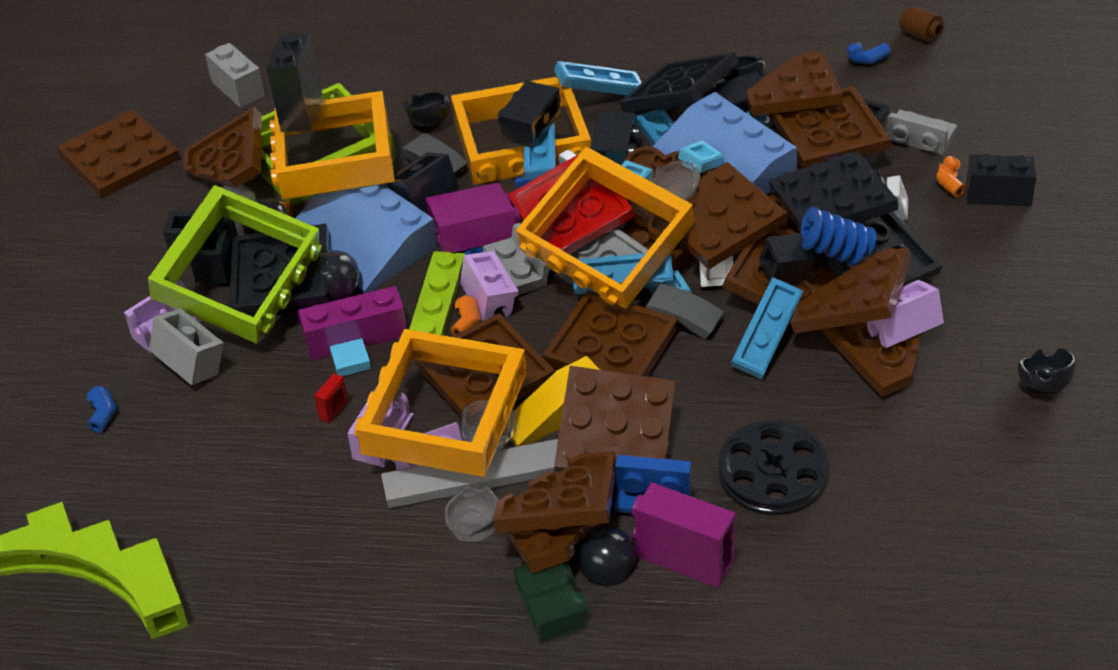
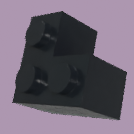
M170 211L163 231L168 250L196 211ZM222 217L190 262L195 283H227L231 270L233 236H238L235 221Z

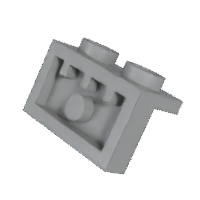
M899 109L897 114L890 113L888 116L886 133L893 142L944 156L956 135L957 125L941 119H934Z
M520 223L513 225L511 238L483 246V252L494 251L518 289V295L546 287L548 272L551 270L543 260L537 257L530 258L519 248L516 229L521 225Z

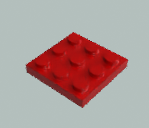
M578 155L508 194L513 207L518 208L523 221ZM589 178L540 238L570 254L635 217V213L624 196Z

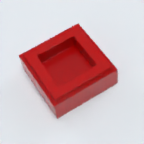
M333 373L314 395L320 420L330 423L348 402L343 376Z

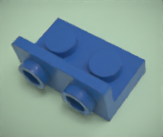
M617 455L614 511L632 513L638 495L645 494L651 482L688 496L691 495L690 461Z

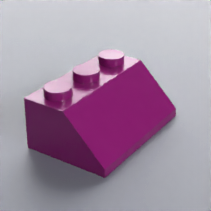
M396 286L297 311L311 361L331 356L329 346L362 338L365 347L399 339L404 329H407L404 307Z

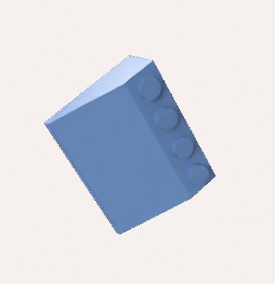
M716 92L693 103L653 146L663 152L664 155L680 151L683 147L704 141L724 155L722 165L729 162L765 194L771 192L769 179L780 176L785 172L797 170L796 146Z
M383 184L315 194L295 218L309 225L327 223L329 250L344 251L356 260L359 268V281L356 289L362 294L373 291L438 247L434 219Z

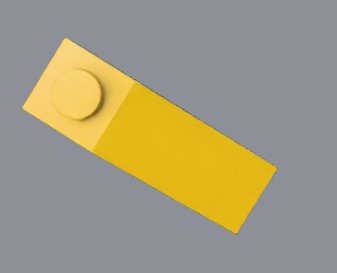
M588 356L557 370L510 414L504 433L516 447L532 444L560 429L569 367L577 366L600 370Z

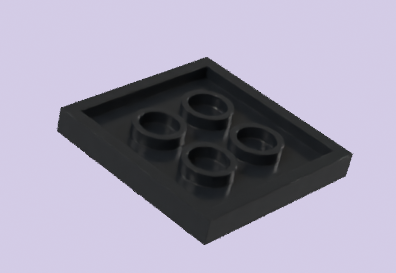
M735 52L665 63L619 101L622 111H636L637 114L658 107L659 110H666L682 104L683 107H689L699 101V97L704 93L714 89L716 82L730 75V70L739 63Z
M858 151L845 153L838 158L817 162L809 167L793 172H785L780 176L769 179L771 192L800 232L802 219L806 211L811 207H817L820 211H828L831 215H839L843 219H850L854 223L898 210V199Z
M894 212L859 222L865 227H872L876 231L877 236L873 250L859 263L887 248L899 249L908 247L912 260L903 286L917 280L924 281L940 273L943 263ZM824 252L819 254L838 276L854 267L849 265L847 260L841 262L836 257H826Z
M327 223L312 225L319 228V244L322 245L320 254L325 250H329ZM264 233L233 236L229 307L246 315L256 314L299 248ZM320 254L316 261L311 260L308 264L302 283L300 285L295 284L287 306L279 310L314 306L329 302L324 277L320 274V270L327 266L328 261L321 259Z

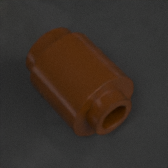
M917 6L913 8L907 7L902 12L899 20V26L906 34L927 42H932L939 38L944 29L943 20L940 15Z

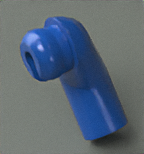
M853 43L848 45L846 49L849 54L847 56L852 63L872 65L891 55V49L886 43L864 51L862 50L861 43Z
M95 386L86 395L87 402L92 401L91 406L96 409L87 425L92 431L101 433L115 414L117 406L107 388Z

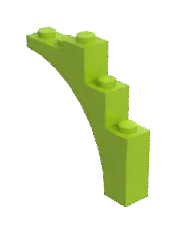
M62 502L26 514L29 525L0 535V576L20 573H58L83 578L105 587L123 599L141 618L152 640L189 626L157 538L138 543L120 551L109 520L73 532Z

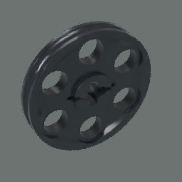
M762 421L744 426L725 441L719 455V478L724 490L740 505L761 513L783 514L800 510L810 505L821 495L828 480L829 459L823 444L808 430L787 422ZM774 435L780 441L769 444L764 442L762 437ZM797 448H808L813 453L809 456H799L794 451ZM743 449L748 451L750 455L746 458H736L731 453L735 450ZM802 475H810L816 481L812 484H803L797 478ZM738 477H747L753 483L747 486H740L734 483V480ZM771 490H780L786 496L782 499H772L767 496V493Z

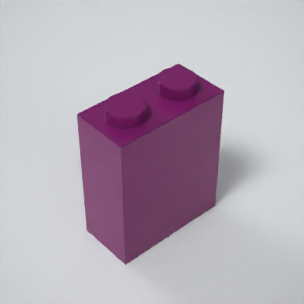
M499 182L426 198L428 215L434 219L436 239L442 252H458L512 237L513 225L521 224L518 208L513 207L508 198L509 193H504Z
M651 482L645 494L638 495L632 508V516L635 517L633 540L636 541L637 557L719 588L735 559L736 513Z

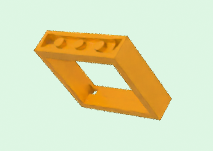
M552 77L532 82L559 88L561 107L565 106L576 135L555 140L557 167L560 165L559 154L570 150L578 155L585 147H591V138L572 89L562 87L558 77ZM524 83L451 96L453 118L465 159L468 162L473 185L524 176V146L478 154L469 126L470 123L497 119L499 111L502 108L504 109L512 99L514 92L518 91Z
M383 91L323 100L311 131L281 132L276 108H274L275 120H270L272 136H270L272 148L270 156L273 168L271 170V178L274 187L279 186L282 200L395 182ZM374 122L377 152L288 166L287 135Z
M585 147L516 229V234L520 245L519 248L525 255L530 258L537 257L543 260L552 271L558 274L561 272L565 273L581 288L588 289L589 287L599 293L600 297L611 305L616 303L626 309L692 227L695 219L691 203L596 151ZM589 178L670 222L622 284L540 238Z
M404 329L399 341L394 342L387 367L383 366L380 371L379 384L375 392L371 391L368 396L367 409L363 417H359L356 421L354 436H358L361 454L486 477L527 374L525 349ZM412 359L500 374L472 442L382 426Z

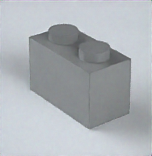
M231 43L221 45L205 54L211 82L240 108L265 96L259 68Z
M181 308L153 318L149 351L191 385L218 375L224 342Z

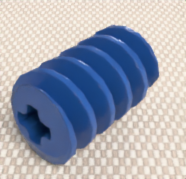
M817 207L809 208L801 222V245L804 249L810 250L813 248L815 253L822 254L824 252L826 257H836L841 262L847 260L848 264L852 266L859 264L864 257L871 253L877 239L876 231L872 227H865L861 223H854L852 220L843 219L839 215H831L830 212L820 211Z

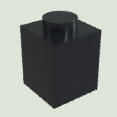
M801 233L767 237L759 256V261L769 283L772 277L783 282L807 279L815 263L816 255L813 248L807 250L802 247Z

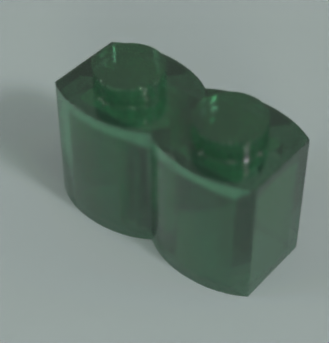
M568 563L558 564L535 573H531L526 564L513 568L518 594L540 642L584 627L583 614L588 613V608L582 592H575L572 587L575 582Z

